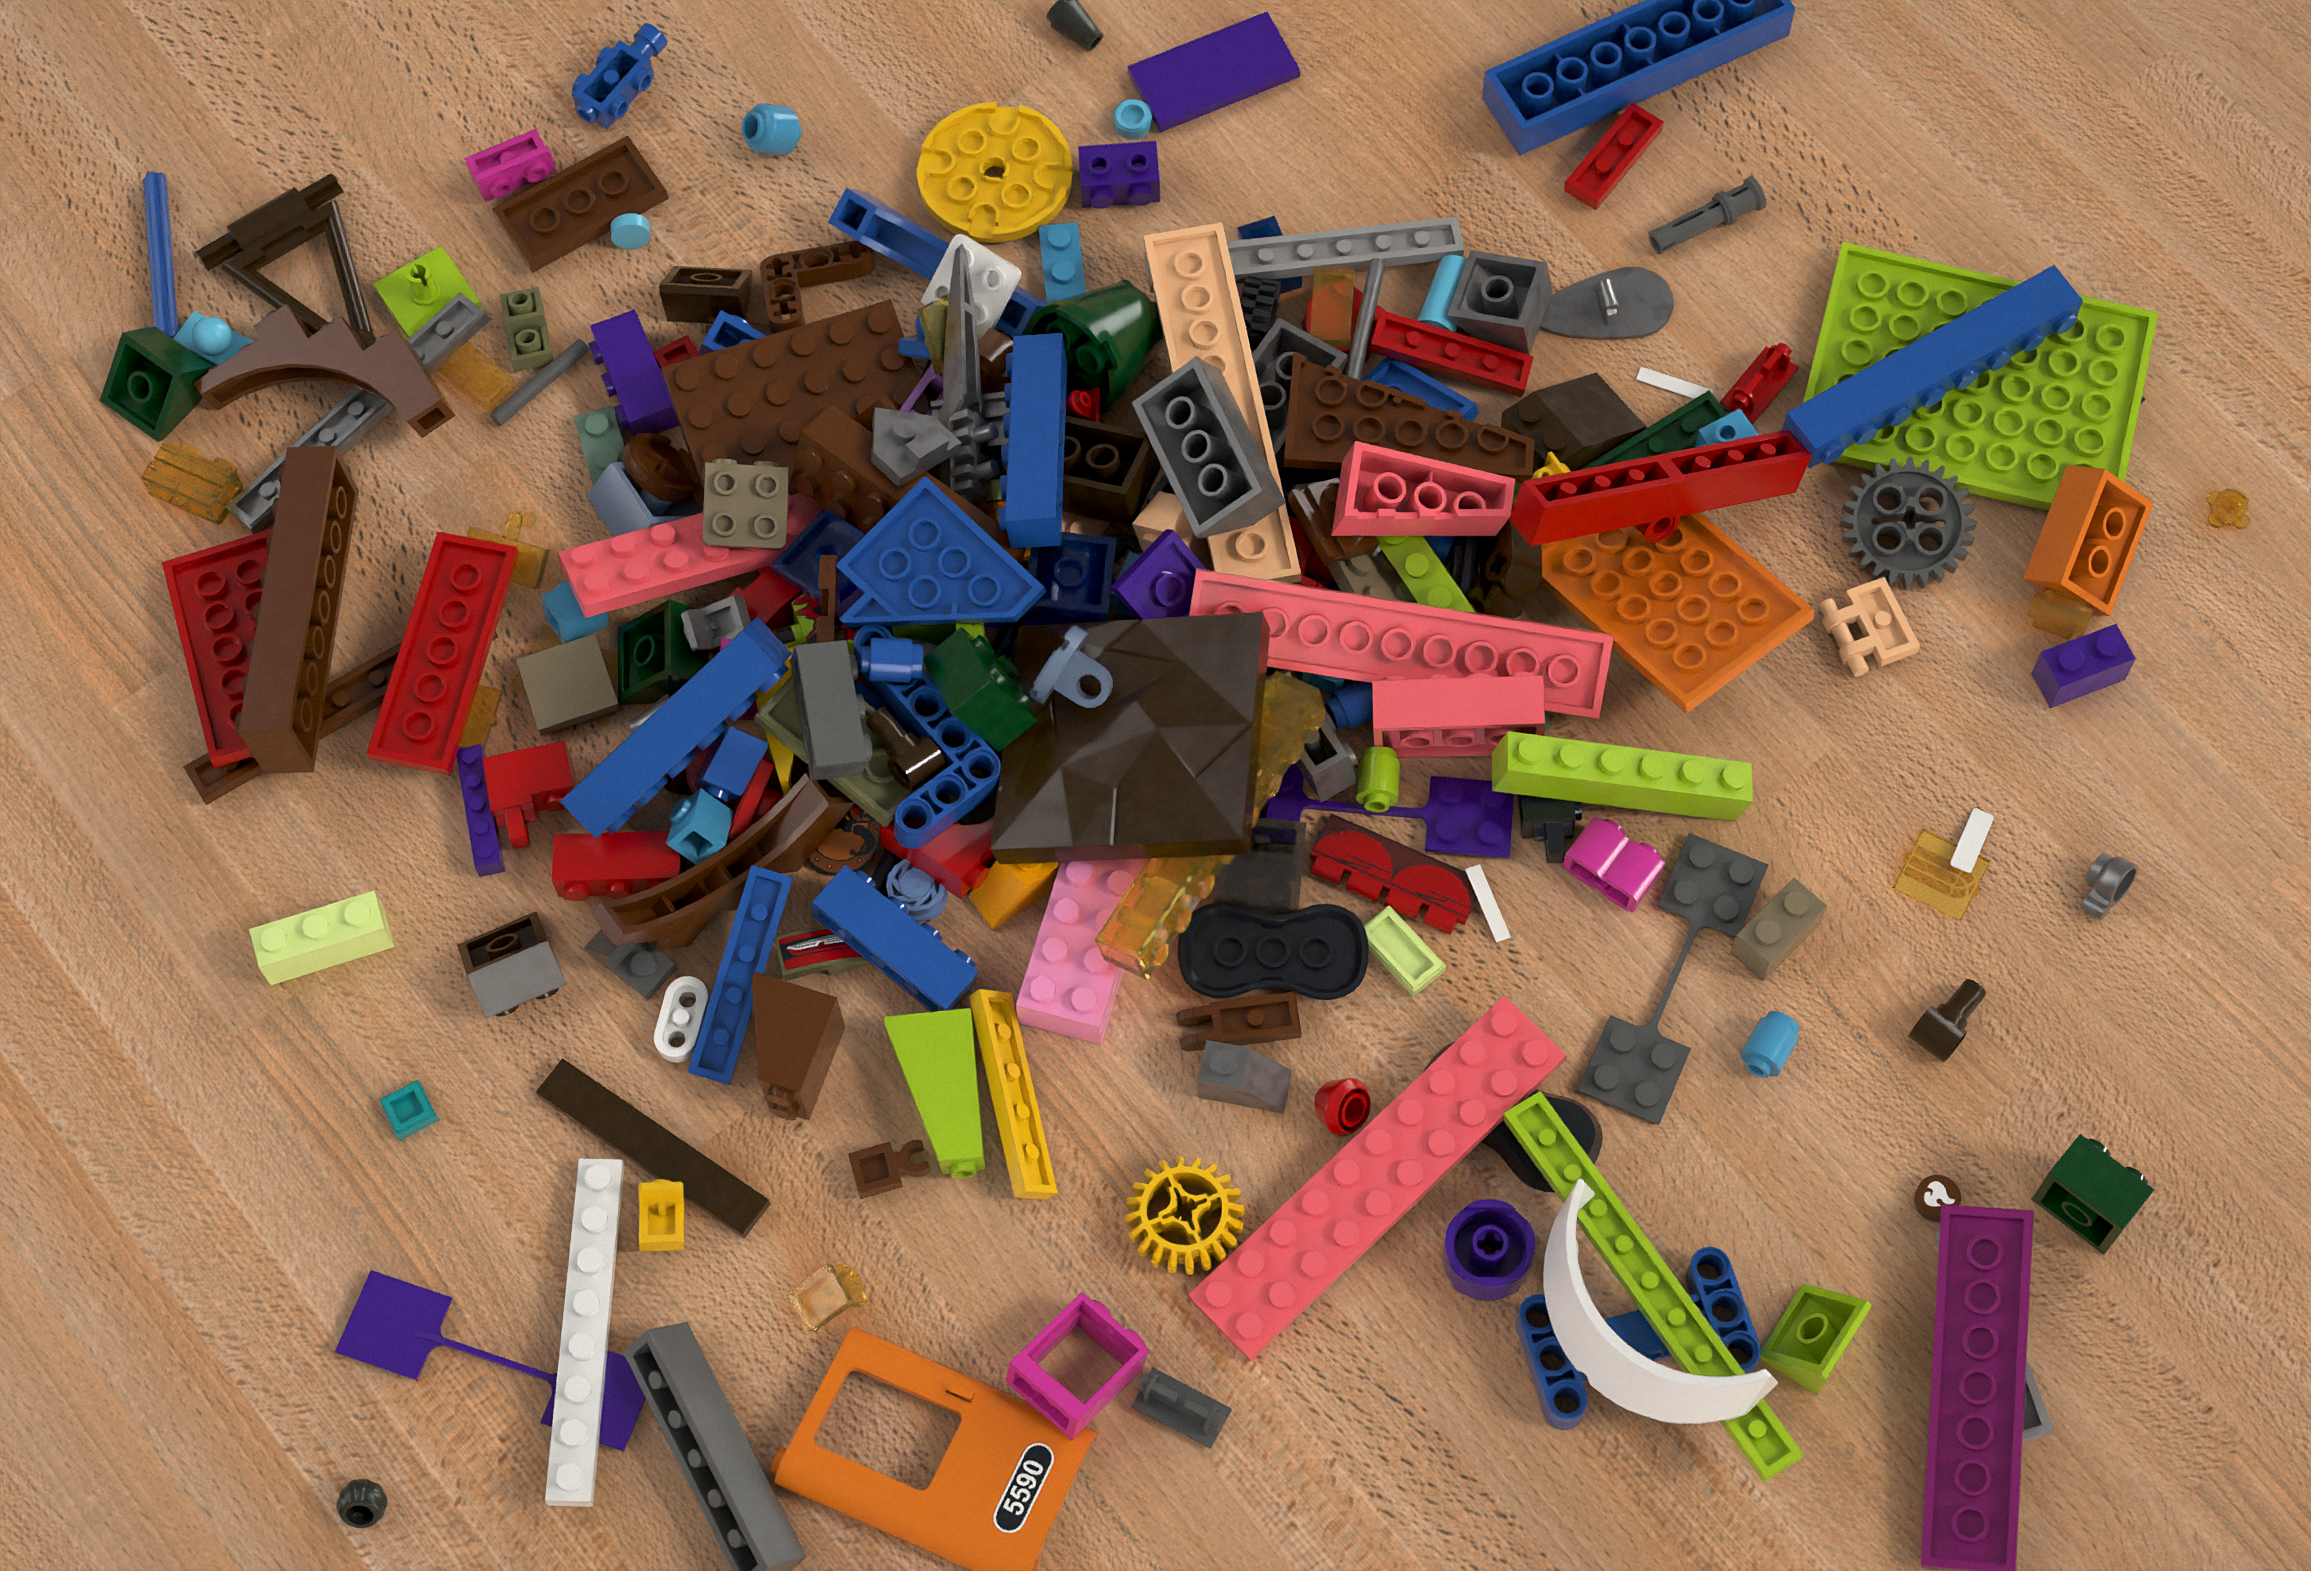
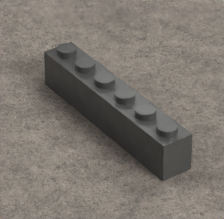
M688 1322L648 1329L624 1352V1355L731 1570L792 1571L807 1556Z

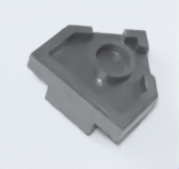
M875 408L871 462L898 487L903 486L959 452L961 441L934 416Z

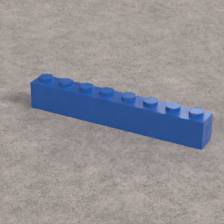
M2053 265L1788 411L1782 431L1790 430L1812 455L1807 465L1809 469L1821 462L1824 464L1831 463L1844 452V449L1855 443L1858 445L1867 443L1880 429L1889 424L1894 427L1904 422L1914 410L1923 405L1925 408L1935 405L1950 390L1956 387L1964 389L1972 384L1979 374L1986 370H1998L2013 355L2022 350L2026 353L2034 350L2046 337L2055 332L2062 334L2068 331L2078 320L2077 315L2083 299L2057 267Z

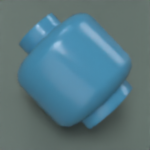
M759 103L745 115L742 122V136L749 148L758 154L786 156L793 151L802 134L799 119L795 111L788 106Z

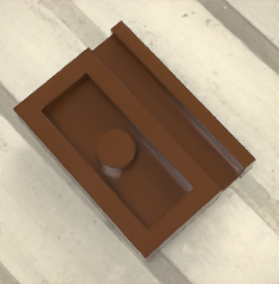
M1340 477L1308 485L1304 490L1298 491L1294 489L1287 498L1288 503L1324 566L1330 565L1335 560L1341 562L1375 552L1380 544L1376 536H1331Z

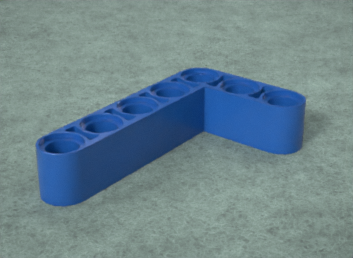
M865 625L856 632L854 638L853 654L856 656L858 671L917 738L921 735L930 738L939 748L945 760L944 770L904 799L897 806L895 812L894 836L898 843L910 849L920 848L996 791L1001 769L1000 760L980 736L951 714L938 687L923 670L921 679L911 678L910 683L908 682L905 685H896L887 681H869V672H861L862 646L870 645L871 638H895L883 626ZM928 706L933 708L936 713L932 716H922L916 710L920 707ZM948 737H955L960 739L963 745L952 748L944 744L943 740ZM982 768L990 773V777L978 779L972 776L970 771ZM941 793H951L958 800L952 804H945L939 801L937 796ZM915 817L923 821L924 825L918 829H912L904 825L903 821Z

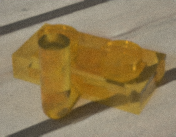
M532 511L509 512L502 535L476 527H469L467 537L516 546L519 551V557L511 582L532 589H540L550 550L518 540L521 527H532L536 523V515Z

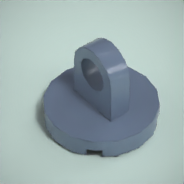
M1077 625L1072 626L1064 636V643L1057 651L1054 650L1035 680V686L1030 690L1029 697L1040 704H1044L1055 689L1080 706L1094 708L1101 705L1110 696L1113 688V679L1109 671L1079 651L1089 634ZM1084 675L1095 676L1101 683L1100 694L1095 696L1085 694L1080 687L1081 677Z

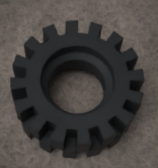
M1248 275L1242 288L1240 304L1250 348L1255 350L1276 322L1281 283L1276 280Z

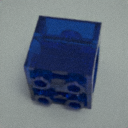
M1062 532L1061 546L1031 547L1028 572L1045 587L1046 593L1023 615V626L1108 621L1110 587L1112 586L1117 538Z

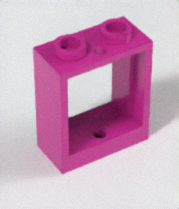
M1081 1292L1010 1361L1005 1382L1072 1440L1143 1369L1149 1349L1145 1347L1144 1341L1135 1331L1124 1329L1117 1323L1104 1304L1097 1300H1091ZM1077 1326L1122 1364L1084 1404L1038 1365Z

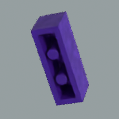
M634 309L590 325L595 341L589 342L588 346L596 366L602 363L605 366L607 373L602 374L601 378L609 398L615 395L618 398L620 405L614 407L622 430L630 428L634 438L639 433L652 432L658 434L679 426L660 373V368L636 310Z

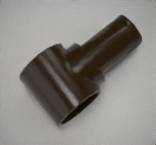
M886 707L879 708L866 720V726L887 748V756L889 757L887 765L889 770L904 789L911 791L945 766L944 757L936 744L925 735L917 738L913 733H907Z
M1966 979L1946 1004H1940L1937 1008L1930 1006L1913 1027L1908 1037L1945 1063L1968 1032L1965 1030L1967 1027L1966 1020L1985 997V990L1977 982Z

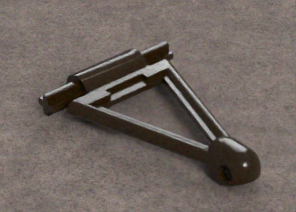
M331 173L301 191L293 187L227 225V234L196 251L197 256L208 271L227 261L222 266V270L274 308L279 309L287 304L304 322L310 334L314 335L323 325L329 322L257 270L325 231L351 327L359 335L366 348L373 345L377 339L372 330L338 203L336 201L328 202L344 193L336 177Z

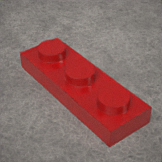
M1631 102L1565 181L1564 191L1597 210L1661 133L1664 121Z

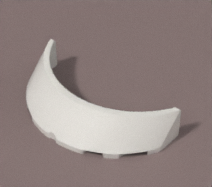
M1581 1178L1578 1179L1553 1223L1547 1242L1543 1271L1544 1294L1548 1316L1557 1340L1577 1371L1586 1374L1589 1383L1609 1400L1629 1411L1661 1422L1673 1424L1707 1423L1720 1420L1727 1421L1746 1415L1778 1384V1381L1766 1369L1750 1374L1727 1377L1700 1376L1670 1369L1634 1350L1602 1318L1585 1287L1578 1263L1579 1248L1576 1241L1578 1211L1595 1195V1192Z

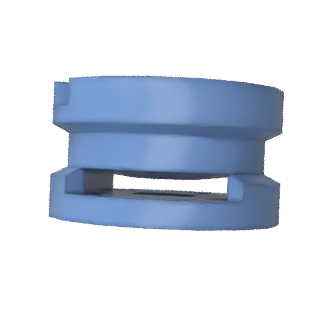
M906 859L896 864L888 874L886 883L888 898L893 896L900 900L908 908V915L919 923L927 920L931 922L940 916L946 907L948 898L944 885L941 883L940 885L937 884L928 874L917 867H912Z

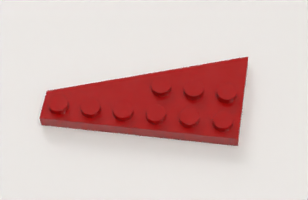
M273 528L162 562L209 758L214 768L252 757L242 737L237 735L235 721L237 713L242 712L244 702L242 680L249 673L248 645L249 641L255 638L256 623L254 611L256 604L261 603L263 590L260 577L262 569L267 568L269 556L267 536L273 532Z

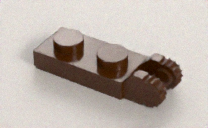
M1295 992L1210 1002V1006L1183 1009L1176 1014L1177 1024L1181 1026L1203 1025L1212 1021L1213 1031L1187 1034L1180 1038L1181 1049L1188 1052L1204 1050L1206 1040L1242 1046L1301 1038L1302 1035Z

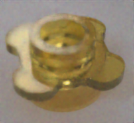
M2225 489L2209 493L2207 503L2211 506V514L2208 517V523L2212 527L2221 528L2224 525L2244 529L2248 526L2250 522L2249 517L2246 515L2248 497L2244 493L2235 489ZM2224 508H2229L2232 512L2228 513Z

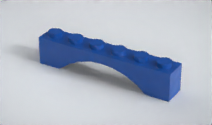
M850 188L844 190L828 221L829 224L860 243L894 259L930 281L950 245L870 194ZM1017 285L996 327L1012 337L1024 336L1030 317L1047 305V303Z

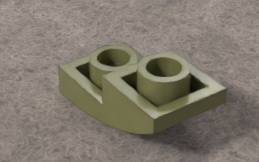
M539 287L501 294L503 319L508 334L511 360L515 372L548 365L553 361V354Z

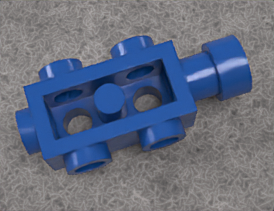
M644 23L634 34V41L630 46L619 40L613 48L606 46L600 51L596 60L597 66L589 75L585 73L580 74L572 87L575 111L584 121L590 124L595 122L608 130L616 119H621L626 114L629 104L640 92L646 91L653 80L654 72L650 58L658 56L667 46L668 42L663 33L655 26Z

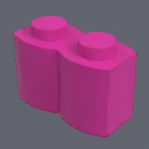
M1593 817L1565 854L1562 866L1583 883L1598 889L1616 905L1633 913L1660 877L1665 863L1660 859L1659 852L1651 845L1643 842L1638 844L1629 840L1625 836L1623 828L1610 819L1602 820Z

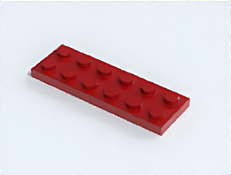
M437 531L366 752L369 760L447 776L451 775L519 557V551L516 546Z

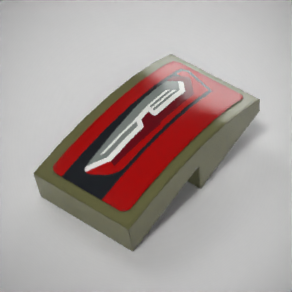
M825 926L775 936L774 942L785 981L828 970L829 975L870 964V962Z

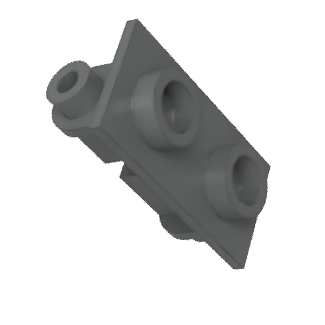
M1154 1367L1149 1375L1145 1374L1137 1388L1139 1393L1131 1405L1132 1408L1209 1449L1212 1448L1232 1411L1230 1407Z

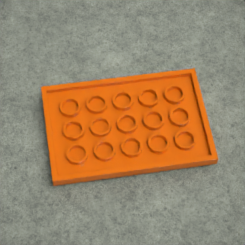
M1700 512L1680 516L1681 519L1677 529L1669 537L1656 543L1648 542L1635 526L1542 544V577L1540 584L1594 632L1612 634L1614 636L1612 648L1686 714L1814 619V609Z

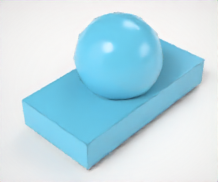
M195 310L173 337L175 341L213 367L219 366L237 354L243 346L254 342L231 330L229 325L221 318L214 316L206 317Z

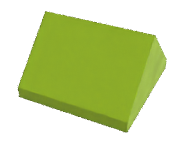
M1803 1283L1761 1348L1760 1359L1810 1392L1818 1395L1863 1323L1872 1305L1868 1300Z

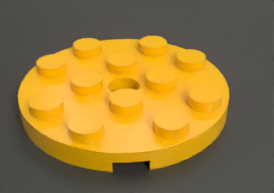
M985 102L967 106L950 114L932 129L921 146V155L918 167L916 168V175L922 202L930 215L941 226L953 234L966 235L974 241L1001 243L1029 236L1037 232L1039 226L1049 224L1058 215L1070 195L1073 182V164L1071 151L1064 135L1046 116L1023 105H1019V108L997 106V102ZM993 166L1001 167L1005 170L1002 179L1000 177L985 176L984 173Z

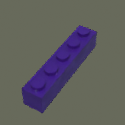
M481 744L459 748L456 756L474 866L479 877L506 872L499 829L490 810L482 761L486 754Z

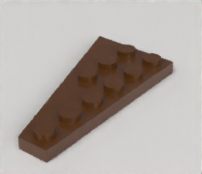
M1294 352L1284 467L1341 471L1342 461L1354 442L1358 441L1514 478L1515 483H1522L1525 480L1532 479L1534 439L1490 423L1485 425L1478 424L1462 418V413L1449 408L1445 412L1427 405V400L1369 379L1360 381L1342 374V369L1327 365L1326 368L1308 362L1306 356Z

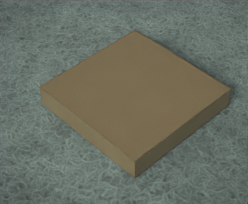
M595 633L515 659L541 736L621 710Z

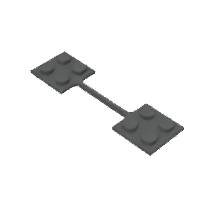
M1691 833L1688 834L1657 907L1684 917L1690 924V932L1654 1017L1648 1025L1636 1026L1610 1015L1577 1092L1656 1125L1660 1124L1691 1048L1665 1038L1659 1033L1658 1023L1696 933L1703 928H1711L1736 938V935L1744 925L1768 864Z

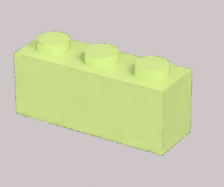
M375 891L249 929L258 967L270 985L395 947L385 908Z

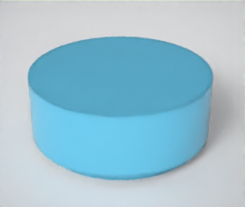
M1129 99L1121 102L1115 108L1113 114L1114 128L1120 136L1126 139H1139L1149 133L1152 128V112L1145 102Z
M633 213L622 214L611 222V240L622 249H638L650 241L649 221L641 215Z

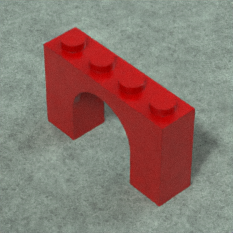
M958 739V747L963 745V742ZM988 744L989 747L998 756L1001 765L1003 750L998 752L990 744ZM980 768L985 777H990V773L987 770ZM915 817L903 821L904 825L912 829H918L924 825L923 821ZM994 817L974 825L952 824L926 845L914 849L904 847L898 843L894 836L893 820L887 828L880 824V845L902 860L906 859L909 861L912 867H917L934 879V882L939 885L941 883L947 891L961 900L970 888L976 890L981 886L988 875V868L996 860L990 850Z

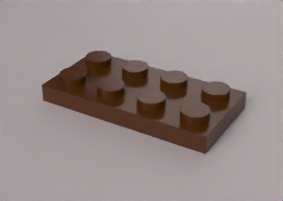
M627 135L492 208V211L531 272L534 273L611 231V222L616 217L627 213L640 215L669 198L667 190Z

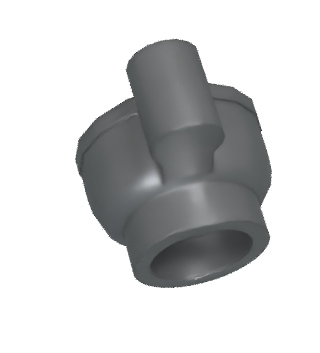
M2105 853L2099 855L2086 875L2085 881L2094 888L2083 901L2081 909L2100 921L2103 920L2110 908L2117 904L2132 886L2138 873V865L2123 857L2116 856L2112 858Z

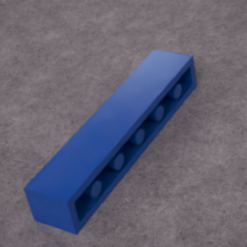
M1062 333L1014 336L1013 353L1006 354L1007 376L1012 378L1011 383H1005L1004 387L1006 407L1010 408V413L1003 414V430L1005 438H1009V444H1002L1001 449L1003 468L1007 469V475L1000 476L1001 498L1006 500V506L999 507V527L1001 532L1008 533L1011 549L1061 546L1067 356Z

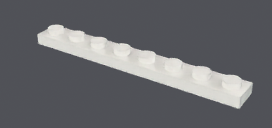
M579 1158L545 1494L547 1506L593 1507L625 1167L623 1160Z

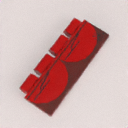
M1332 813L1310 853V858L1315 860L1310 872L1311 874L1339 885L1344 873H1346L1350 877L1345 889L1374 902L1379 900L1383 890L1389 893L1384 906H1390L1393 910L1413 919L1417 918L1422 907L1428 910L1423 923L1449 935L1453 932L1457 922L1465 926L1478 900L1465 871Z

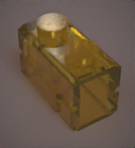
M168 441L163 442L154 456V461L149 463L141 479L149 495L217 525L222 524L229 513L225 506L243 491V484L236 473L237 468L233 464L219 457L214 461L203 457V454L197 448L184 442L180 446Z

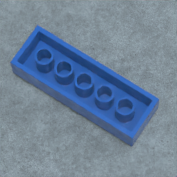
M756 617L581 780L560 802L595 839L605 830L613 835L639 809L634 804L635 802L643 807L668 782L664 777L666 773L673 779L698 754L694 749L696 745L703 751L728 726L724 721L726 717L732 722L736 721L758 698L754 691L759 689L765 694L783 677L782 675L789 670L784 663L792 653Z

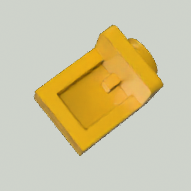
M665 1179L654 1180L650 1183H640L638 1186L640 1252L684 1250L685 1202L683 1183Z

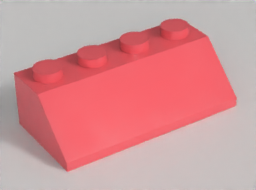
M1515 672L1510 674L1509 677H1491L1485 673H1474L1466 678L1449 679L1445 675L1433 674L1426 676L1424 679L1407 680L1402 676H1387L1382 678L1381 681H1372L1375 746L1393 749L1397 753V758L1492 756V751L1507 731L1545 735L1543 676H1534L1529 672Z

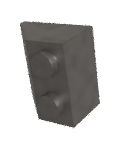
M1470 250L1447 313L1448 320L1476 339L1530 355L1553 291L1547 262Z

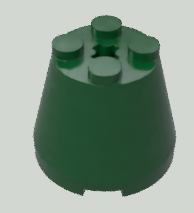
M1125 279L1112 285L1045 305L1030 317L1025 330V335L1062 333L1067 356L1066 397L1075 390L1087 392L1098 387L1100 388V413L1103 414L1121 401L1161 348L1164 340L1156 302H1151L1142 291Z

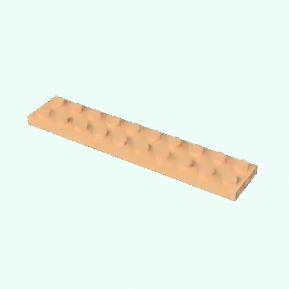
M1222 222L1144 235V248L1171 374L1196 356L1221 370L1284 498ZM1283 504L1252 526L1207 537L1214 571L1286 583L1301 581V570L1286 504Z

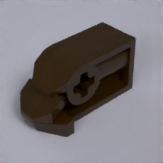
M1509 519L1496 536H1478L1475 588L1468 591V599L1481 614L1513 619L1522 615V610L1527 602L1524 599L1536 591L1542 577V545L1531 547Z

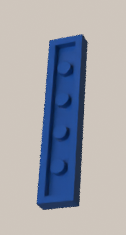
M751 865L688 1073L730 1085L753 1011L752 977L754 972L761 974L765 972L793 877Z

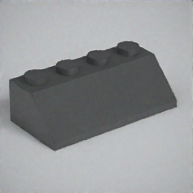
M1196 356L1131 402L1197 538L1201 539L1252 526L1286 503L1219 368Z

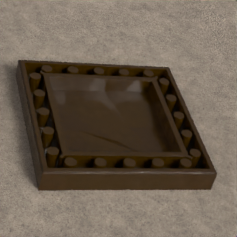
M1263 612L1019 626L1014 666L1018 670L1019 675L1015 679L1028 692L1035 686V680L1054 650L1057 651L1064 643L1065 634L1075 625L1089 633L1079 651L1109 671L1113 679V688L1110 696L1101 705L1094 708L1080 706L1055 689L1044 704H1040L1035 700L1030 704L1038 721L1006 746L1002 753L990 847L999 864L1250 854L1270 627ZM1084 675L1081 677L1080 687L1085 694L1090 696L1100 694L1101 683L1095 676Z

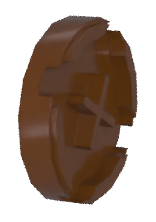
M652 432L637 434L625 447L623 454L626 470L633 480L646 492L659 499L670 502L686 501L693 495L699 484L689 453L682 447L677 451L669 445L672 440L666 436Z

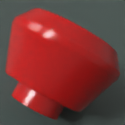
M1355 1078L1326 1082L1315 1095V1113L1327 1129L1336 1136L1343 1137L1356 1132L1364 1125L1370 1113L1371 1099L1366 1085Z

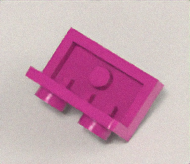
M537 129L464 158L484 202L494 198H502L513 190L530 183L540 182L547 176L556 173L551 153L548 147L544 145Z

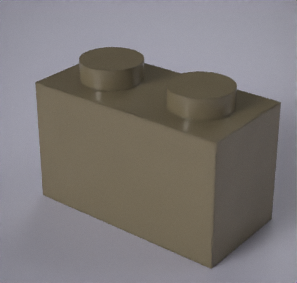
M1793 878L1736 935L1731 954L1760 980L1764 981L1818 927L1827 905L1796 878Z

